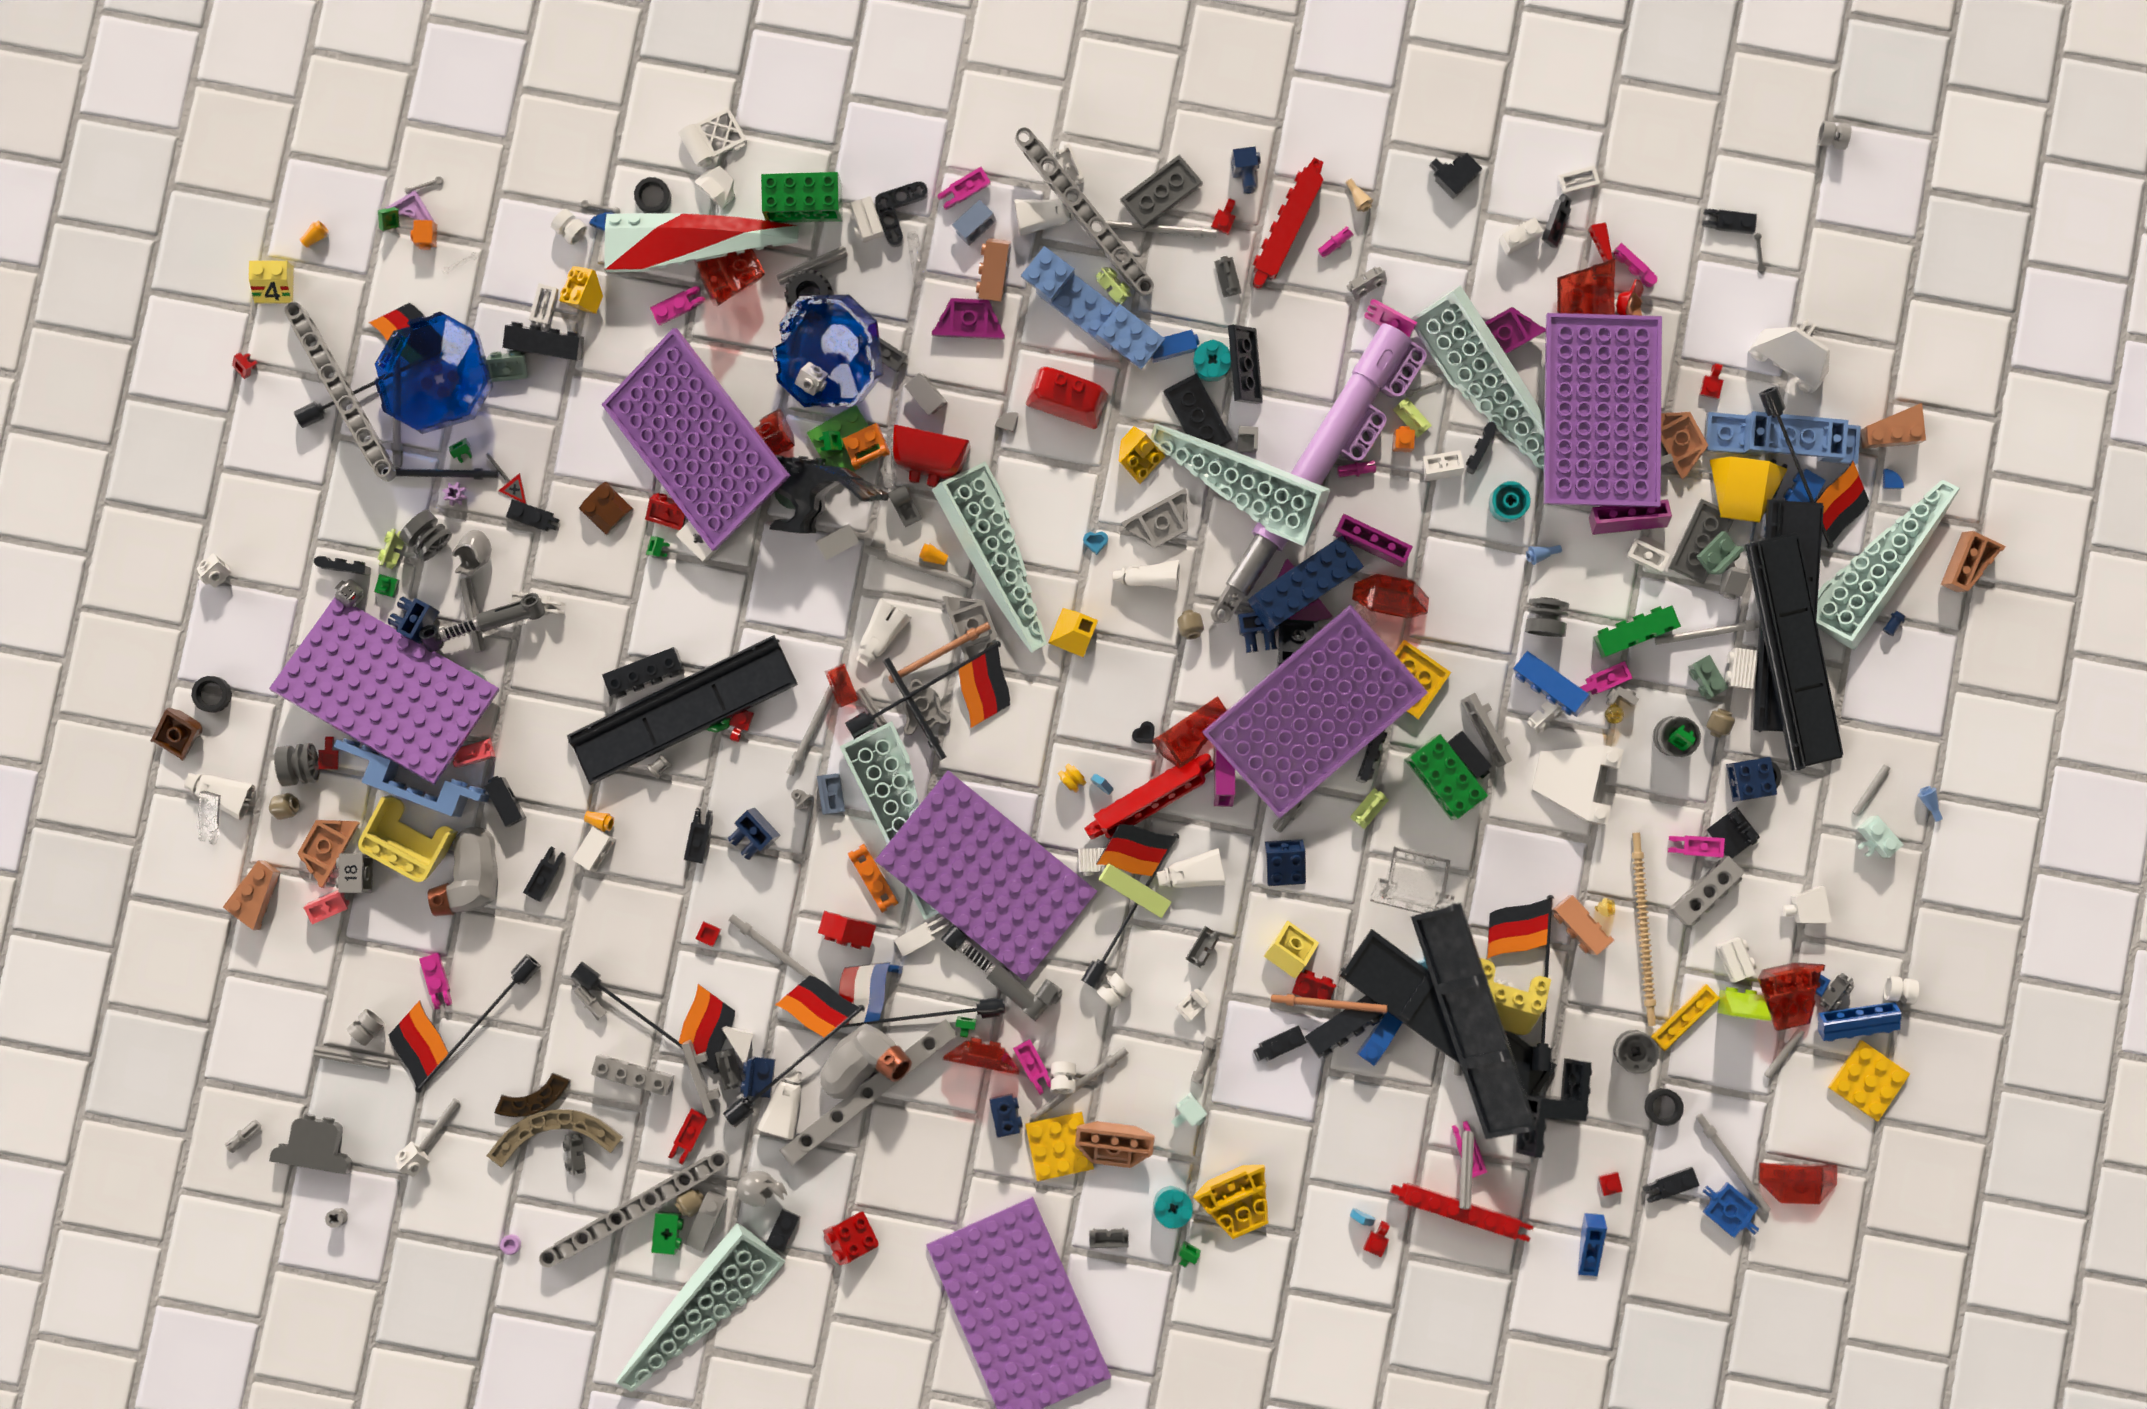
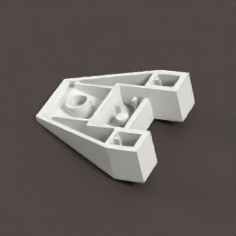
M1798 327L1764 329L1748 350L1754 359L1764 362L1769 358L1798 377L1796 384L1806 393L1816 391L1829 372L1830 349Z
M1602 745L1540 752L1532 790L1583 821L1607 825L1611 806L1592 802L1600 766L1619 769L1624 750Z

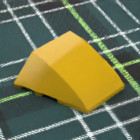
M1729 456L1710 459L1720 517L1760 523L1767 510V500H1772L1788 469L1770 461Z
M1242 1165L1208 1180L1193 1196L1232 1239L1268 1224L1264 1165Z

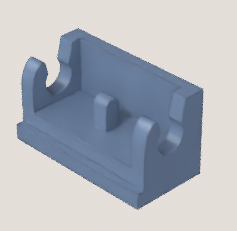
M979 200L955 221L952 226L969 246L997 220L994 213Z
M840 774L817 776L822 814L845 812Z

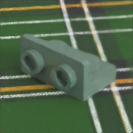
M512 350L506 354L501 352L490 353L485 360L489 382L527 379L526 352Z
M1721 531L1696 557L1708 574L1720 575L1727 570L1733 561L1740 557L1744 548L1736 546L1727 532Z
M1710 655L1688 666L1690 669L1689 675L1694 681H1697L1701 696L1706 697L1707 700L1728 689L1726 682Z

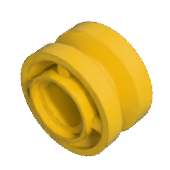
M1068 763L1065 766L1066 771L1058 773L1059 779L1070 791L1073 790L1077 793L1079 791L1078 785L1084 786L1087 782L1078 769Z

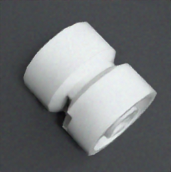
M568 209L559 212L551 223V228L559 235L563 234V238L571 245L576 244L587 231V226L579 219L575 220V215Z
M1116 972L1108 979L1109 984H1104L1097 991L1113 1009L1122 1002V997H1127L1133 991Z
M1887 977L1884 985L1885 1000L1893 1002L1900 1000L1901 1003L1910 1005L1916 1003L1919 995V982L1917 980L1904 979L1903 981L1901 977Z
M1072 1062L1052 1063L1051 1076L1054 1078L1051 1079L1050 1091L1057 1094L1075 1093L1076 1080L1073 1077L1076 1076V1064Z

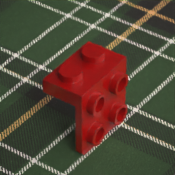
M858 1212L837 1225L822 1230L825 1242L830 1245L833 1252L832 1256L839 1266L852 1262L879 1245L864 1212Z

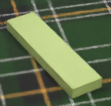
M1109 863L1098 879L1160 918L1163 917L1171 904L1170 900Z

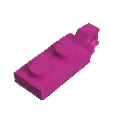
M1623 661L1589 676V678L1585 679L1587 684L1580 686V688L1586 692L1590 691L1592 695L1598 694L1632 679V675L1626 662Z

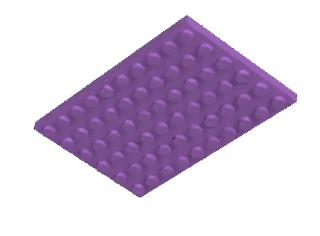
M1546 314L1544 504L1660 507L1662 316Z
M672 328L601 404L712 551L717 550L790 477L786 469L677 328Z
M335 597L269 687L273 693L434 785L500 691L495 685L436 652H429L421 643L419 644L396 632V629L356 606L345 607Z
M1350 605L1207 727L1203 734L1271 810L1281 818L1428 692Z
M949 770L946 771L875 859L879 865L1024 981L1027 980L1097 893V890Z
M1033 1197L926 1244L997 1409H1043L1112 1378Z

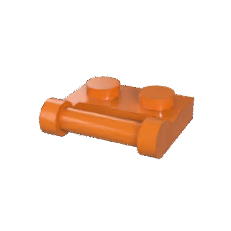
M878 423L872 424L842 439L855 470L881 456L890 455ZM879 444L880 449L858 459L857 454Z

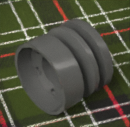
M424 510L404 526L399 534V538L407 546H415L413 552L419 554L421 560L426 561L434 557L446 546L452 537V533L445 529L443 524L437 525L438 519L429 510Z
M1548 597L1529 599L1528 604L1537 608H1528L1527 612L1536 615V617L1526 619L1525 632L1539 636L1565 637L1567 623L1559 621V618L1568 617V613L1560 610H1568L1570 604Z
M1669 716L1663 718L1653 730V741L1656 748L1668 756L1685 757L1691 755L1700 744L1701 733L1699 727L1687 717ZM1682 725L1685 726L1683 730L1687 733L1692 730L1693 737L1696 738L1694 743L1685 751L1668 742L1669 736Z
M313 743L297 744L295 749L291 745L276 748L274 764L276 776L281 786L297 785L299 780L302 784H307L308 782L315 783L319 780L318 754Z
M1628 1030L1622 1033L1616 1039L1613 1046L1617 1062L1627 1071L1635 1074L1650 1071L1656 1065L1659 1058V1049L1656 1042L1650 1036L1638 1030ZM1637 1047V1050L1639 1051L1638 1054L1634 1053L1632 1055L1633 1052L1631 1051V1048Z

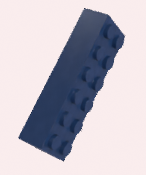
M1341 536L1253 594L1247 601L1270 632L1349 579L1364 566L1344 537Z

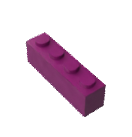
M1668 499L1660 500V507L1598 506L1592 507L1589 522L1592 535L1668 527L1672 513Z
M1346 514L1342 515L1332 535L1337 538L1343 536L1347 543L1400 568L1406 563L1413 548L1412 545Z

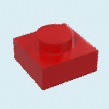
M703 921L695 939L714 947L722 929Z
M1618 1172L1598 1176L1603 1196L1623 1192Z

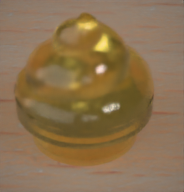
M1615 703L1610 705L1605 711L1607 722L1616 724L1623 721V709Z
M1603 898L1595 906V910L1602 916L1610 917L1615 915V902L1613 899Z

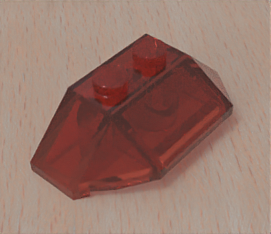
M1375 574L1353 585L1352 600L1357 601L1369 611L1408 619L1428 613L1429 597L1415 581Z
M971 1037V1040H965L943 1056L945 1061L1017 1075L1020 1072L1019 1067L1007 1049L1001 1046L1000 1042L990 1041L987 1044L982 1043L980 1038Z
M1759 1162V1183L1779 1203L1820 1205L1837 1185V1165Z

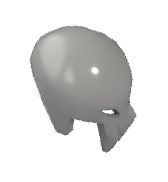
M479 530L469 531L455 547L452 555L454 557L459 555L462 562L455 570V573L471 576L475 570L489 561L492 548L489 539L483 532Z
M764 1171L749 1172L737 1184L738 1198L754 1207H764L766 1199L770 1198L773 1193L782 1200H784L783 1193L787 1196L784 1185L781 1182H776L769 1173Z

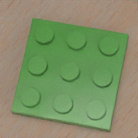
M855 404L807 432V435L820 457L826 459L825 465L844 467L855 472L857 470L852 466L842 439L868 427V424ZM822 432H840L843 450L839 452L822 451L820 448L825 446L824 441H819V437L823 436ZM879 444L857 454L858 459L880 449Z

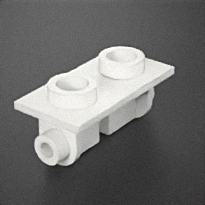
M1546 701L1541 706L1545 713L1543 714L1537 710L1528 718L1527 724L1531 728L1534 727L1536 734L1545 731L1554 718L1557 719L1563 714L1560 705L1557 703L1553 705Z

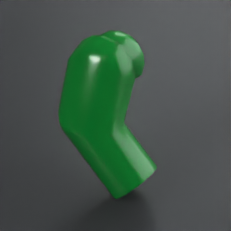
M726 719L706 730L718 733L728 729L731 726L729 725L731 719Z

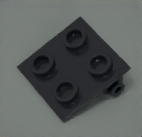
M1735 807L1706 829L1711 837L1725 838L1724 854L1730 856L1731 859L1748 846L1754 845L1760 838L1738 807Z

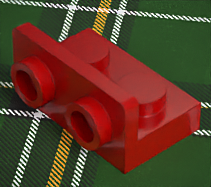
M654 493L649 499L645 520L681 530L686 518L684 513L672 498H669L664 493Z
M1304 969V972L1299 973L1291 993L1305 998L1331 1000L1334 989L1337 986L1333 984L1334 979L1325 976L1322 979L1314 977L1315 973Z

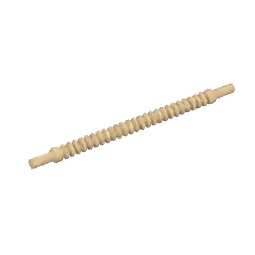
M1632 833L1634 848L1632 859L1635 861L1633 862L1635 864L1633 870L1636 871L1633 874L1636 875L1634 879L1636 884L1634 886L1637 887L1635 890L1637 895L1635 897L1638 898L1636 901L1638 906L1636 908L1639 909L1637 912L1639 917L1637 919L1640 920L1637 924L1640 925V928H1638L1640 934L1638 935L1641 936V939H1639L1641 945L1639 947H1642V950H1640L1642 956L1640 958L1643 959L1641 961V964H1643L1641 969L1644 970L1641 974L1644 975V978H1642L1644 983L1642 985L1645 986V989H1643L1645 994L1643 996L1646 997L1644 1006L1647 1009L1648 1026H1656L1654 1010L1656 999L1653 998L1655 996L1653 994L1655 989L1652 987L1654 985L1652 983L1654 977L1651 976L1654 972H1651V969H1653L1651 963L1653 961L1650 960L1652 957L1650 952L1652 950L1649 949L1651 946L1649 941L1651 939L1648 938L1651 934L1648 933L1650 928L1647 925L1650 923L1647 922V919H1649L1647 913L1649 911H1646V908H1648L1646 902L1648 900H1645V897H1647L1645 891L1647 889L1644 888L1647 884L1644 883L1646 878L1643 877L1646 874L1643 872V869H1645L1643 867L1645 862L1642 861L1644 859V852L1641 850L1640 833Z

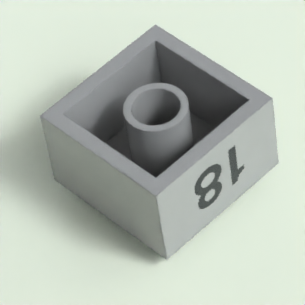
M339 854V858L336 860V867L339 869V877L336 878L338 893H372L373 858L366 854Z

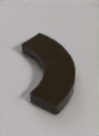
M552 1073L544 1086L533 1094L523 1097H511L502 1094L494 1113L508 1117H520L538 1113L548 1108L560 1098L571 1079Z

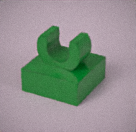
M392 207L378 210L380 230L386 231L400 227L399 211L397 208Z
M822 432L823 436L819 437V441H824L825 445L820 448L822 451L839 452L843 450L840 432Z
M466 438L449 446L453 459L457 457L460 463H463L462 454H467L469 458H472L470 444Z
M651 536L646 555L667 557V554L662 552V547H670V544L664 542L663 538Z
M379 574L374 592L394 598L399 579Z
M1684 725L1679 727L1668 738V742L1682 751L1689 748L1696 739L1693 737L1692 730L1689 733L1683 730L1685 728Z
M957 1017L955 1027L961 1028L960 1037L968 1038L969 1029L975 1030L977 1019Z
M1184 1241L1178 1253L1181 1257L1179 1264L1185 1268L1189 1262L1195 1265L1201 1250Z

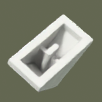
M727 1026L723 1027L725 1035L743 1063L746 1062L753 1033Z

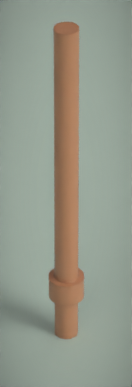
M986 622L975 629L971 628L963 636L897 672L902 678L970 640L974 641L979 638L980 634L991 629L990 624ZM891 675L888 676L890 683H893L894 680Z
M1287 994V996L1271 995V1002L1286 1003V1006H1295L1296 1004L1387 1013L1388 1008L1387 1005L1296 997L1294 994Z

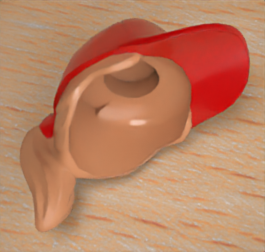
M1635 279L1630 291L1622 292L1618 295L1616 310L1619 315L1642 316L1641 296L1643 294V284L1640 280Z

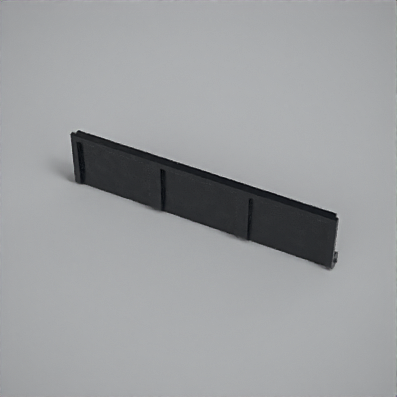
M1776 498L1767 500L1765 539L1795 532L1799 535L1817 620L1823 503L1776 500ZM1759 620L1753 730L1758 732H1783L1761 621Z
M1795 532L1756 542L1751 541L1745 544L1791 770L1800 771L1806 768V766L1842 758L1844 754L1799 535Z
M772 635L568 734V743L574 748L589 785L597 783L797 686L798 683L779 644V639Z
M1452 903V905L1411 916L1485 1139L1535 1130L1537 1125L1462 903Z
M1370 929L1349 962L1341 968L1338 976L1375 1003L1387 1005V1012L1460 1064L1429 970L1376 931ZM1505 1031L1525 1093L1538 1095L1557 1065L1552 1062L1551 1072L1531 1070L1533 1047L1516 1034Z

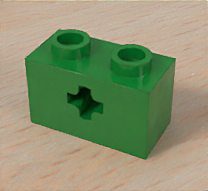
M664 1211L655 1213L651 1253L675 1255L681 1249L682 1238H679V1231L683 1230L684 1225L681 1213ZM667 1229H669V1232L672 1233V1235L669 1237H667V1234L664 1233Z

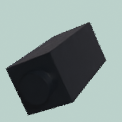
M1463 731L1457 733L1447 742L1475 779L1479 777L1483 779L1490 773L1488 769L1492 765Z
M495 776L489 779V784L484 787L505 827H511L526 819L506 778Z

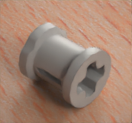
M660 754L654 763L646 767L659 779L660 774L668 767L671 768L672 765Z
M343 1208L331 1210L325 1216L326 1224L332 1228L343 1225L348 1219L347 1212ZM336 1214H338V1221L334 1220L336 1218Z

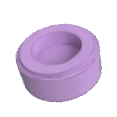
M514 1234L505 1236L500 1243L501 1250L507 1255L518 1252L521 1247L519 1237Z

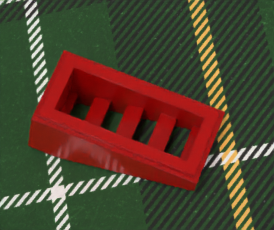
M1607 223L1593 224L1588 229L1604 264H1609L1613 258Z

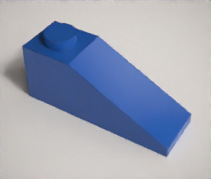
M1389 1012L1384 1013L1381 1017L1382 1020L1376 1024L1356 1053L1373 1066L1379 1061L1402 1025V1022Z
M1584 1213L1581 1228L1578 1275L1598 1277L1607 1232L1605 1217L1602 1214Z

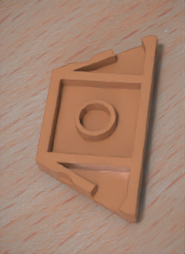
M1691 412L1661 413V442L1667 453H1671L1674 460L1672 462L1681 479H1684L1709 445Z
M316 820L297 854L306 864L310 874H313L319 887H325L336 867V860L339 858V854L344 853L360 822Z

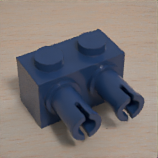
M1256 146L1232 150L1233 178H1242L1243 194L1255 192V175L1261 163L1260 152H1256Z
M403 596L399 600L405 604L398 601L397 607L407 611L404 618L392 613L390 617L396 621L388 618V624L398 628L396 632L422 644L419 632L425 626L433 625L440 611L417 598L411 601Z
M1255 612L1238 614L1239 635L1245 638L1246 653L1252 652L1251 645L1253 653L1258 652L1257 633H1261L1264 636L1265 651L1271 648L1272 650L1277 649L1275 632L1279 629V626L1269 632Z
M756 808L746 810L734 823L738 828L728 837V840H734L731 844L737 846L746 836L751 842L741 851L742 856L746 854L744 858L750 860L758 850L768 849L781 835Z
M1013 1093L990 1098L989 1101L997 1138L1019 1134L1020 1128H1023L1021 1116L1017 1117L1016 1109H1019L1017 1097L1013 1098Z

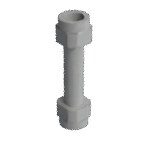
M1206 1036L1203 1043L1205 1047L1196 1071H1193L1192 1081L1202 1084L1205 1077L1203 1073L1211 1050L1216 1046V1039Z

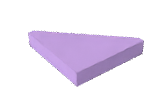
M416 190L386 207V209L397 208L399 215L418 220H433Z

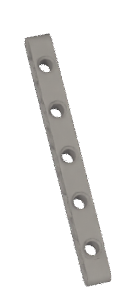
M1020 128L1016 133L1015 142L1028 161L1140 296L1149 295L1154 289V283L1141 264L1044 144L1037 139L1029 128ZM1021 133L1029 136L1027 142H1022L1019 139ZM1050 163L1053 166V171L1046 172L1043 169V165ZM1069 193L1076 194L1077 201L1070 202L1067 195ZM1093 223L1101 225L1102 229L1100 232L1093 231ZM1119 252L1123 253L1126 258L1125 261L1119 262L1116 259V254ZM1140 283H1148L1150 287L1149 291H1142L1140 289Z
M288 303L285 307V314L364 457L379 478L387 482L392 481L396 476V469L316 325L299 303ZM296 310H299V313L293 316V313ZM317 341V344L311 347L312 342ZM335 372L334 377L328 379L329 374ZM349 404H353L352 408L346 411V407ZM366 436H370L368 442H364ZM388 467V472L382 475V470Z
M946 1019L905 1051L912 1062L908 1073L958 1035ZM932 1039L935 1042V1047L927 1049L924 1044L925 1040ZM878 1072L860 1086L852 1096L842 1100L779 1151L792 1166L898 1081L893 1082ZM866 1087L873 1089L874 1095L868 1098L864 1095ZM834 1112H841L843 1120L840 1122L835 1121L833 1118ZM810 1136L812 1138V1145H805L802 1140L803 1137Z
M723 1150L716 1151L571 1233L544 1250L539 1256L540 1264L545 1268H549L572 1257L706 1180L728 1164L729 1155ZM716 1155L724 1158L723 1165H718L715 1162ZM682 1175L689 1176V1184L682 1183ZM648 1194L656 1197L654 1204L648 1202ZM614 1214H619L622 1217L621 1223L614 1221ZM581 1233L587 1235V1243L581 1242L579 1238ZM546 1253L553 1255V1262L546 1260Z

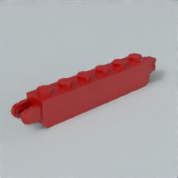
M1313 158L1307 168L1304 167L1302 172L1298 171L1294 179L1296 185L1294 189L1290 187L1286 195L1288 201L1286 205H1281L1277 214L1280 217L1277 222L1273 221L1270 227V238L1264 239L1261 246L1263 252L1261 256H1256L1252 264L1255 266L1254 272L1256 273L1252 283L1255 289L1262 288L1266 279L1272 280L1276 278L1322 185L1323 177L1320 173L1323 161Z
M1204 753L1195 759L1193 756L1184 759L1181 763L1166 770L1156 778L1149 780L1146 784L1134 789L1131 793L1116 800L1106 808L1101 809L1093 815L1095 820L1084 828L1091 840L1103 834L1111 839L1119 824L1136 825L1203 785L1206 780L1204 775L1214 769L1215 766L1211 756Z
M1403 1183L1402 1187L1394 1184L1391 1185L1390 1192L1399 1195L1398 1200L1404 1204L1515 1240L1517 1238L1530 1242V1237L1525 1234H1519L1518 1231L1519 1227L1533 1230L1534 1226L1522 1222L1516 1217L1471 1203L1470 1209H1461L1460 1199L1411 1183Z

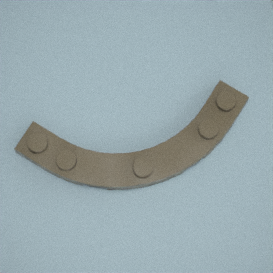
M553 1109L530 1115L513 1125L501 1136L486 1156L502 1168L518 1147L527 1139L543 1131L554 1129H569L582 1133L593 1139L610 1153L619 1144L623 1136L608 1124L590 1114L571 1109Z

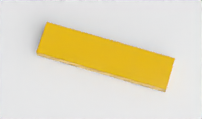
M1704 984L1650 1037L1663 1051H1666L1720 997L1707 984Z

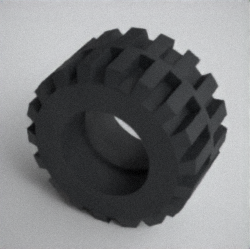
M802 270L801 274L795 273V277H790L788 280L789 284H786V292H784L785 301L790 311L797 318L800 317L804 321L808 319L809 322L815 318L820 320L822 315L825 317L827 311L832 309L831 304H834V293L828 279L825 276L823 277L820 272L815 273L814 270H809V272ZM816 287L819 289L820 297L814 304L805 305L799 301V294L804 288Z

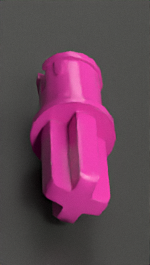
M1346 226L1318 248V252L1325 258L1335 249H1340L1341 245L1353 237L1354 234Z
M1375 461L1354 462V464L1337 467L1338 476L1356 475L1359 477L1360 474L1376 473Z

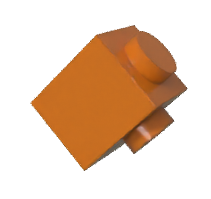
M414 220L413 230L410 233L411 241L421 250H430L431 247H437V224L433 220Z
M1399 426V429H1395L1393 432L1392 452H1412L1414 450L1415 430H1411L1408 426Z

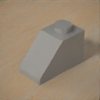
M1736 567L1727 569L1722 574L1719 594H1723L1724 598L1732 600L1742 596L1751 575L1750 570Z

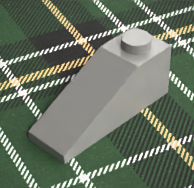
M711 1190L707 1192L685 1242L686 1245L703 1252L728 1198Z

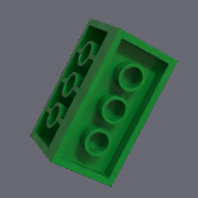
M838 172L761 174L762 213L766 221L780 223L843 221L842 183Z
M1441 734L1431 738L1404 759L1450 820L1459 819L1488 796Z

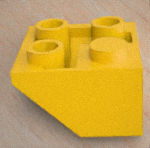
M573 266L568 273L566 284L561 290L559 301L582 311L596 314L603 298L596 271Z
M1133 426L1121 439L1118 461L1141 484L1165 458V455L1146 433Z
M1062 608L1048 643L1084 658L1098 620L1082 613Z

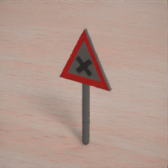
M487 453V458L507 482L498 491L527 504L520 473L510 480L491 455Z

